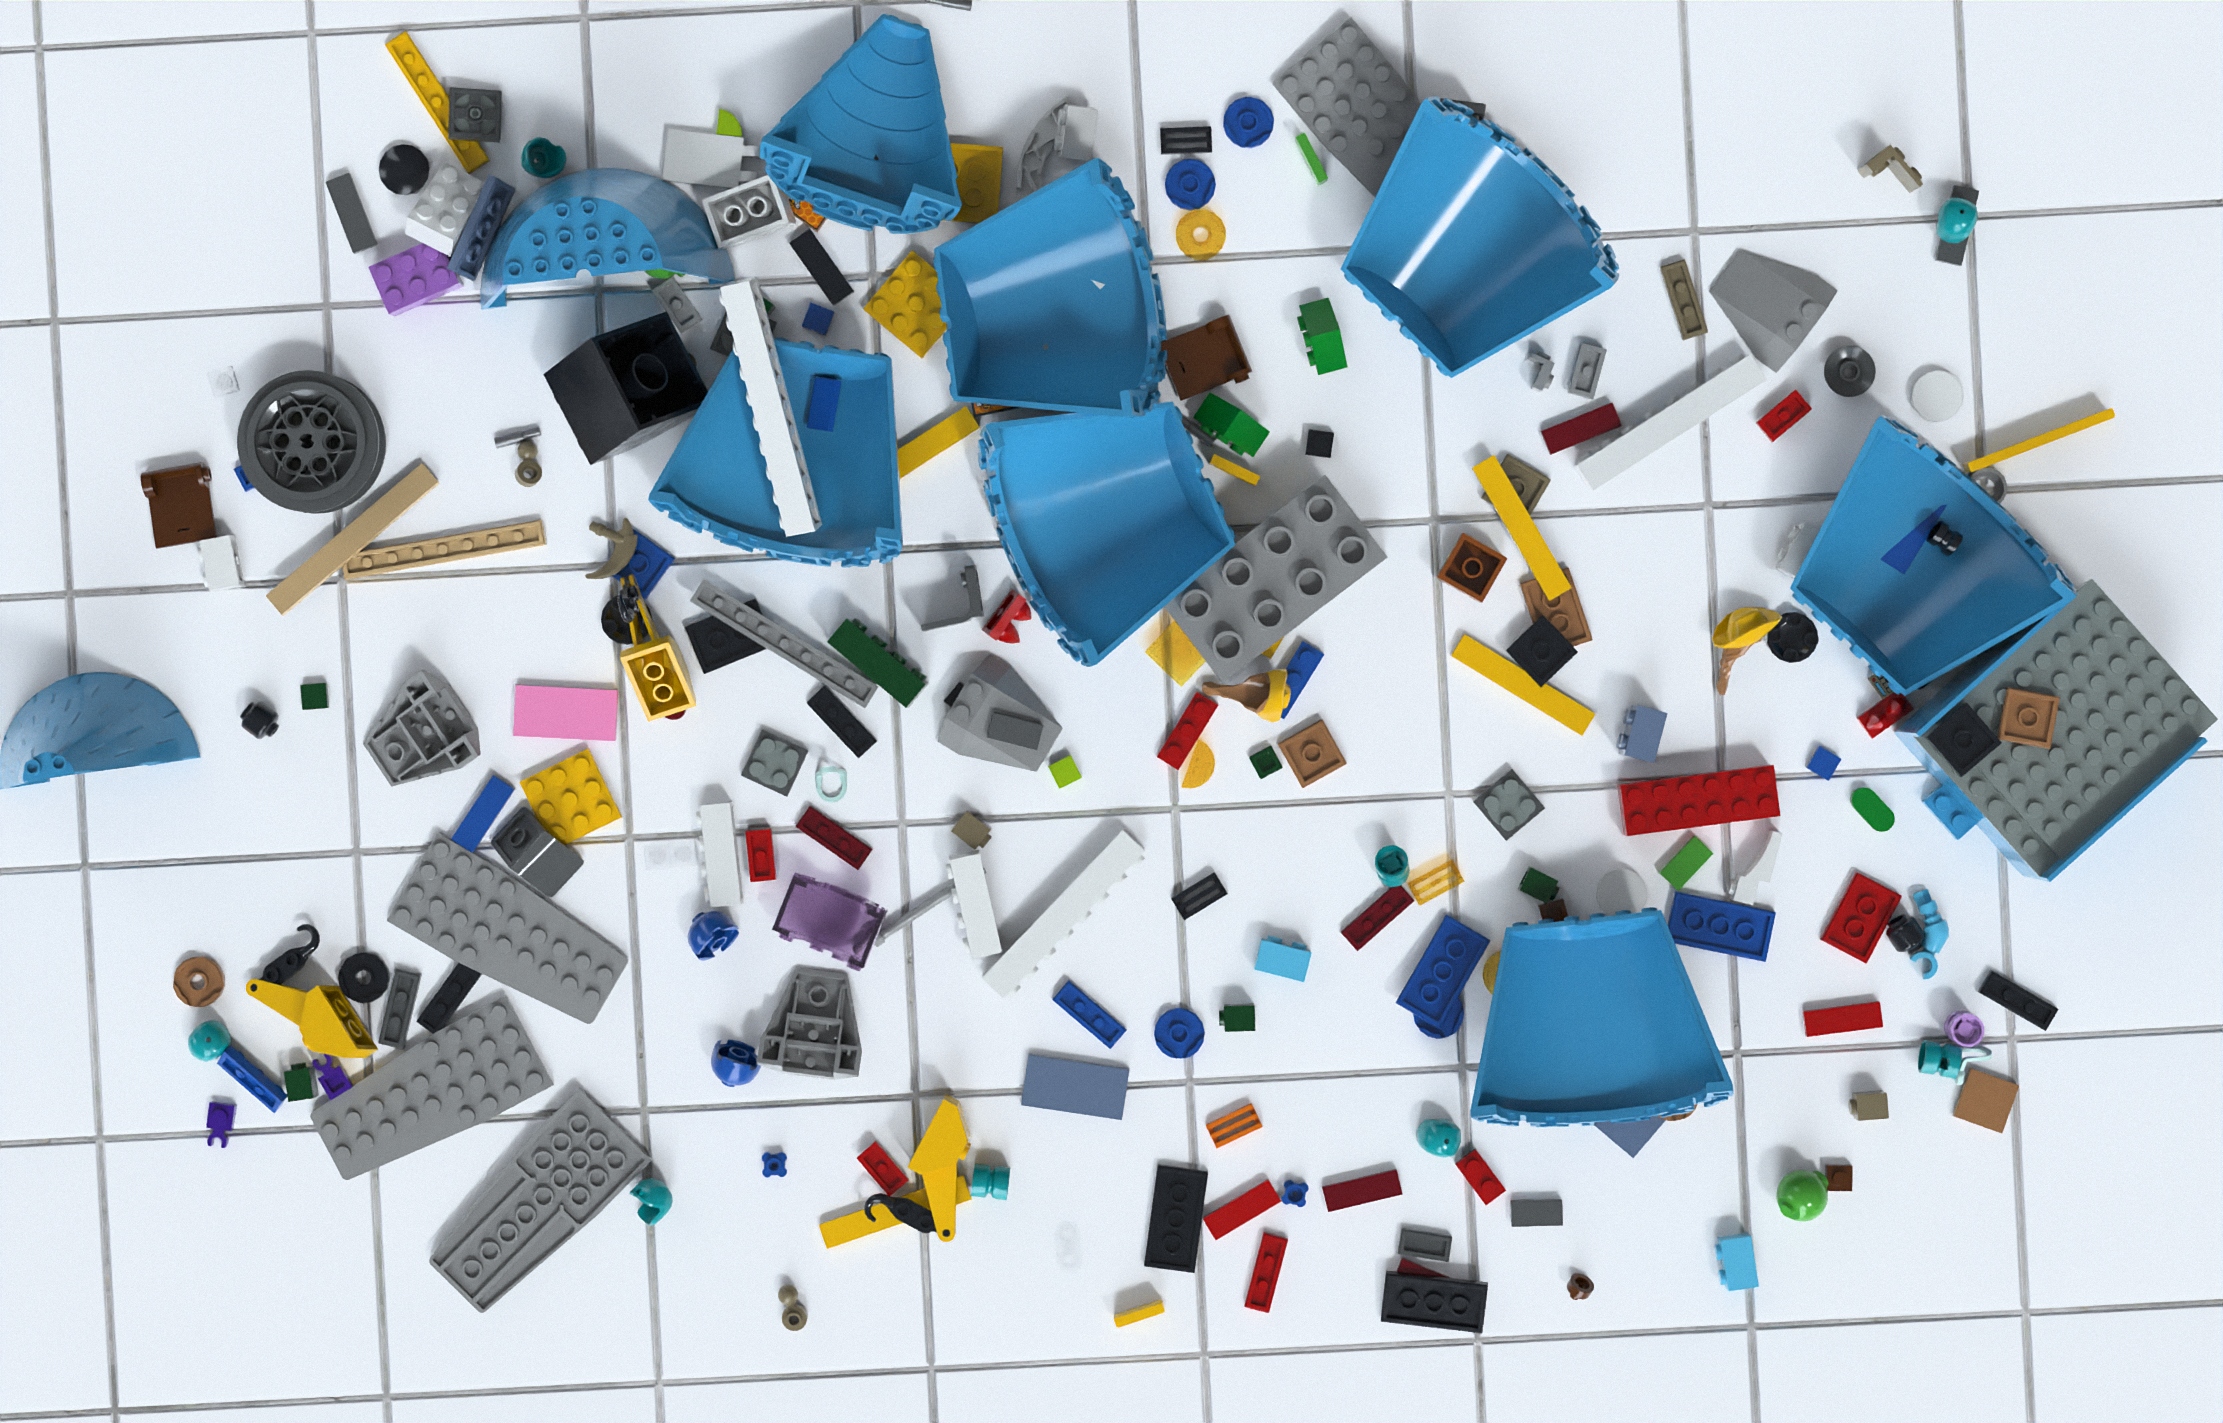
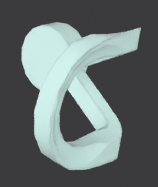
M836 766L820 767V771L815 773L817 793L822 800L834 803L844 798L847 792V772L844 769H837ZM829 773L840 775L842 790L836 797L824 795L821 789L822 775Z
M1979 1045L1972 1047L1960 1046L1962 1052H1981L1985 1056L1964 1057L1961 1060L1958 1076L1954 1079L1955 1084H1963V1071L1967 1061L1990 1060L1992 1058V1050Z

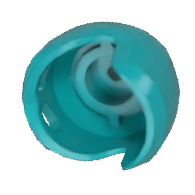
M542 137L529 140L524 146L521 155L522 168L528 174L544 179L558 175L564 169L567 161L566 152L560 145L555 146L548 139Z
M1950 198L1945 201L1938 212L1937 235L1948 243H1960L1965 240L1976 225L1978 218L1977 207L1970 201L1962 198Z
M208 1020L199 1024L188 1037V1049L191 1055L203 1062L220 1057L231 1044L228 1029L216 1020ZM208 1037L211 1038L210 1042H206Z
M1426 1119L1418 1127L1417 1142L1424 1151L1433 1156L1451 1157L1459 1149L1461 1129L1454 1122L1447 1119Z
M648 1178L641 1180L629 1193L643 1202L637 1214L649 1226L657 1224L672 1207L673 1197L671 1191L663 1182L657 1179Z

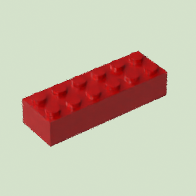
M1770 764L1617 784L1623 835L1625 836L1781 816L1774 765Z

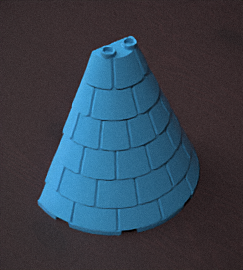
M881 14L862 36L842 54V57L822 75L821 79L781 117L780 122L762 137L760 158L765 159L767 163L765 171L779 189L795 202L806 201L813 205L812 212L822 217L866 231H873L875 226L886 227L890 234L924 232L938 228L940 221L944 219L951 221L958 214L962 203L956 182L957 173L945 123L946 114L940 92L941 86L929 29L917 23L906 22L894 15ZM875 155H877L879 160H874Z
M81 673L58 680L47 686L27 701L16 714L8 727L0 749V790L51 782L50 778L143 765L153 766L201 758L194 733L180 715L181 711L159 690L139 679L129 678L116 673Z

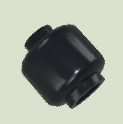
M262 701L257 703L251 702L240 715L242 728L257 739H262L266 735L271 738L280 727L277 724L279 714Z
M1902 914L1893 918L1888 923L1886 935L1897 952L1907 951L1908 954H1912L1922 947L1920 943L1924 940L1925 933L1913 916Z

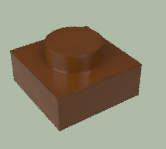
M1563 898L1538 905L1541 919H1553L1554 922L1564 921V918L1568 917Z
M1825 1164V1177L1828 1180L1827 1190L1852 1191L1853 1166Z

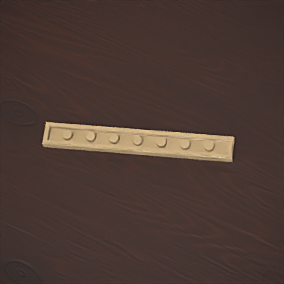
M421 463L266 595L267 599L282 616L286 615L440 484L439 481Z
M543 520L363 550L342 566L344 579L349 580L545 546L547 543Z

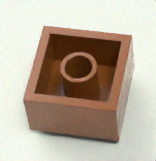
M1461 533L1438 572L1436 579L1476 602L1483 603L1508 558L1467 534Z

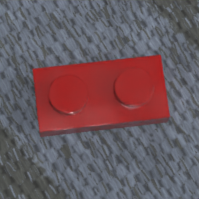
M1794 390L1755 424L1772 443L1810 412L1812 408L1800 393Z
M772 829L745 831L750 882L777 880Z
M877 1141L856 1158L889 1196L909 1181L906 1174Z
M1473 1149L1455 1163L1485 1205H1488L1507 1191L1476 1149Z

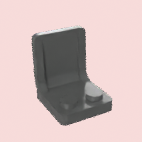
M976 565L964 566L965 572H960L962 587L968 589L970 602L968 613L960 617L921 625L923 632L964 624L974 618L984 617Z
M525 806L520 808L491 840V845L508 867L548 897H553L584 864V860L577 853L550 834L535 814Z

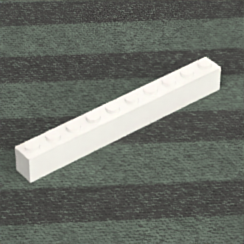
M755 276L727 282L720 287L719 297L721 304L726 308V324L729 331H732L734 338L733 350L735 355L739 357L741 365L739 369L740 376L746 383V399L749 406H752L754 413L753 425L755 430L759 432L761 440L759 447L761 454L765 456L767 462L766 474L768 479L772 481L774 489L773 500L779 507L780 526L785 530L786 537L814 532L822 526V521L758 278Z

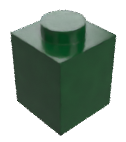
M1528 866L1517 889L1547 904L1549 899L1552 901L1555 899L1560 887L1556 886L1558 880Z
M1224 1004V1010L1219 1011V1026H1224L1225 1032L1256 1031L1255 1004Z
M306 1062L291 1064V1069L284 1071L288 1102L312 1099L319 1096L314 1066H306Z

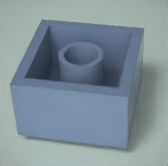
M1631 705L1630 709H1626L1623 717V723L1626 724L1624 734H1619L1616 748L1619 749L1618 754L1655 763L1668 713L1640 705Z

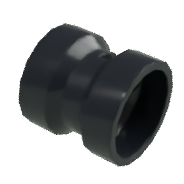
M1939 521L1929 532L1926 541L1932 546L1937 545L1943 554L1950 556L1960 545L1963 535L1957 531L1950 530L1948 524Z

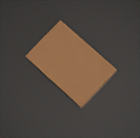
M1569 567L1562 569V572L1572 588L1548 601L1536 578L1520 583L1519 585L1532 624L1543 615L1573 647L1593 640Z

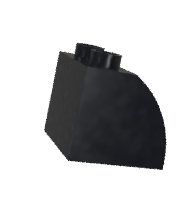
M667 311L590 338L543 374L590 466L634 449L696 414L708 393Z

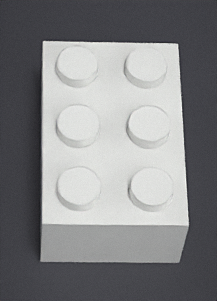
M444 162L407 216L405 234L451 257L485 182Z
M768 175L702 199L718 249H729L796 224L787 195L776 186Z

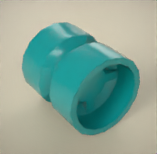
M1395 845L1385 846L1378 851L1375 857V867L1379 880L1388 887H1397L1405 883L1410 874L1406 852Z
M1924 1040L1918 1056V1072L1930 1075L1938 1072L1941 1077L1956 1079L1962 1060L1961 1047L1945 1044L1941 1047L1938 1042Z
M975 1163L971 1196L985 1198L989 1193L992 1195V1198L1007 1201L1011 1167L996 1166L994 1170H991L987 1164Z

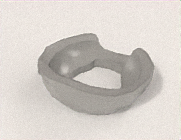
M1985 467L1972 474L1971 478L1975 481L1983 478L1991 480L1995 485V492L1992 497L1999 504L2004 500L2007 493V482L2000 471L1992 467Z

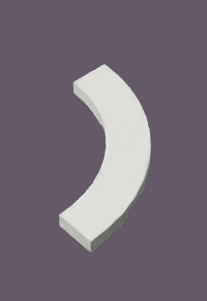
M1068 96L1057 102L1042 116L1030 132L1023 146L1016 177L1017 201L1042 188V177L1047 157L1054 145L1056 135L1060 136L1061 125H1058L1059 110H1063L1064 104L1073 105Z

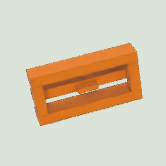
M1252 1103L1206 1124L1216 1149L1263 1127ZM1250 1111V1116L1214 1132V1127ZM1250 1121H1255V1124L1222 1140L1217 1138Z

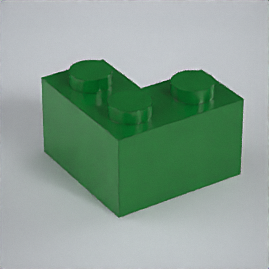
M1329 297L1299 305L1301 316L1297 317L1300 331H1305L1302 333L1306 348L1310 347L1311 350L1306 352L1310 367L1315 366L1318 375L1347 368L1340 328Z
M1209 392L1193 416L1195 420L1201 423L1199 429L1210 436L1216 433L1214 437L1226 445L1230 442L1229 448L1240 456L1246 453L1254 457L1270 433L1269 430L1244 411Z

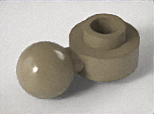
M523 441L517 448L518 456L523 461L515 469L514 475L520 485L533 487L542 477L540 465L533 461L537 456L538 449L532 441ZM523 472L528 473L530 478H526Z
M784 1285L778 1291L780 1302L786 1305L782 1313V1324L790 1331H799L806 1325L808 1313L802 1305L796 1304L798 1299L797 1289L793 1285ZM797 1316L799 1321L792 1322L790 1317Z

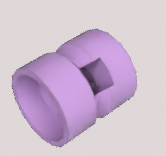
M1956 1011L1946 1018L1944 1031L1951 1041L1964 1047H1972L1982 1040L1984 1025L1977 1016L1966 1011Z

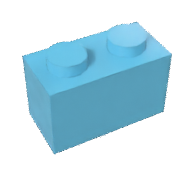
M1268 935L1267 939L1261 938L1254 970L1304 982L1312 954L1311 951L1307 950L1308 945L1293 942L1292 946L1282 944L1283 939Z
M1741 1233L1717 1237L1718 1244L1714 1245L1716 1259L1721 1260L1722 1270H1718L1720 1285H1725L1729 1292L1759 1287L1751 1235Z

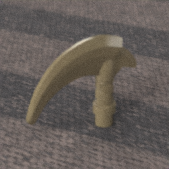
M628 518L623 519V527L617 532L607 528L602 523L592 521L589 530L600 537L604 536L615 542V549L609 561L602 568L586 574L585 577L595 580L605 579L620 572L630 562L636 550L638 535H634Z

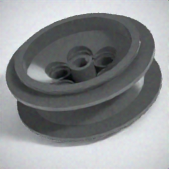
M302 370L281 375L266 383L255 393L244 409L239 422L237 450L246 477L263 497L289 510L324 514L350 506L364 496L372 487L384 464L386 433L379 411L360 388L345 379L329 373ZM300 412L303 417L302 422L294 426L292 417L295 413ZM326 413L328 422L325 426L320 427L317 421L318 416ZM286 434L289 437V443L286 447L281 448L278 440L281 435ZM337 435L341 441L340 446L337 449H332L330 447V439ZM310 437H312L311 440L312 442H314L312 447H310V443L308 442V439ZM299 457L301 466L298 470L294 471L291 468V461L293 458ZM324 457L327 461V467L323 471H319L316 463L320 458Z

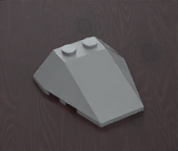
M1740 250L1709 293L1726 317L1732 322L1737 333L1746 342L1754 357L1777 373L1798 349L1827 310L1838 290L1818 275Z
M989 654L971 673L947 713L937 742L958 755L1037 772L1063 727L1038 700L1011 666ZM993 712L1044 725L1038 749L1034 750L987 738Z
M424 669L402 684L399 689L400 692L394 701L389 704L388 710L382 719L377 722L363 744L391 787L461 769L481 755L478 727L450 685Z
M796 968L777 1009L772 1014L766 1030L760 1037L756 1063L789 1075L829 1080L859 1077L862 1047L848 974Z

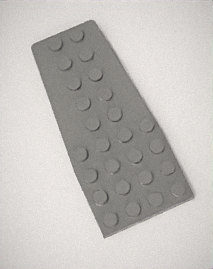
M1350 17L1272 83V85L1321 144L1376 197L1421 104L1399 73L1354 19Z
M440 832L436 834L386 920L452 960L586 1024H591L595 1021L629 963L627 956L508 872L476 853H471Z
M507 995L429 1036L353 1085L351 1089L314 1110L310 1114V1118L341 1177L344 1180H350L479 1125L550 1088L554 1084Z
M579 1088L522 1146L430 1257L429 1263L479 1313H484L599 1215L653 1159Z

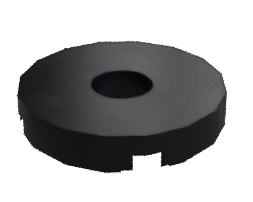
M369 952L356 953L347 958L341 966L338 974L339 987L343 994L358 1003L373 1002L382 997L388 989L390 982L389 968L385 961L376 954ZM362 970L370 974L371 979L367 985H363L358 981V974Z

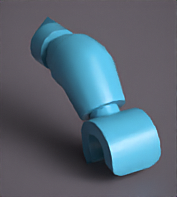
M1928 889L1913 894L1920 914L1925 916V919H1923L1925 937L1921 943L1922 947H1924L1923 950L1912 954L1910 960L1916 962L1919 958L1923 957L1930 960V969L1922 973L1923 980L1930 979L1936 974L1938 963L1934 955L1935 953H1940L1949 937L1947 920H1943L1941 913L1937 914V903L1931 899Z

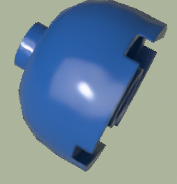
M719 911L701 912L693 918L687 939L696 957L701 961H706L716 957L713 952L717 951L720 947L722 952L725 951L738 937L739 932L737 929L739 928L725 913Z
M728 1039L726 1044H721V1040L717 1041L711 1055L713 1073L721 1080L722 1084L728 1087L750 1083L761 1069V1066L756 1063L757 1055L754 1053L755 1048L737 1040Z

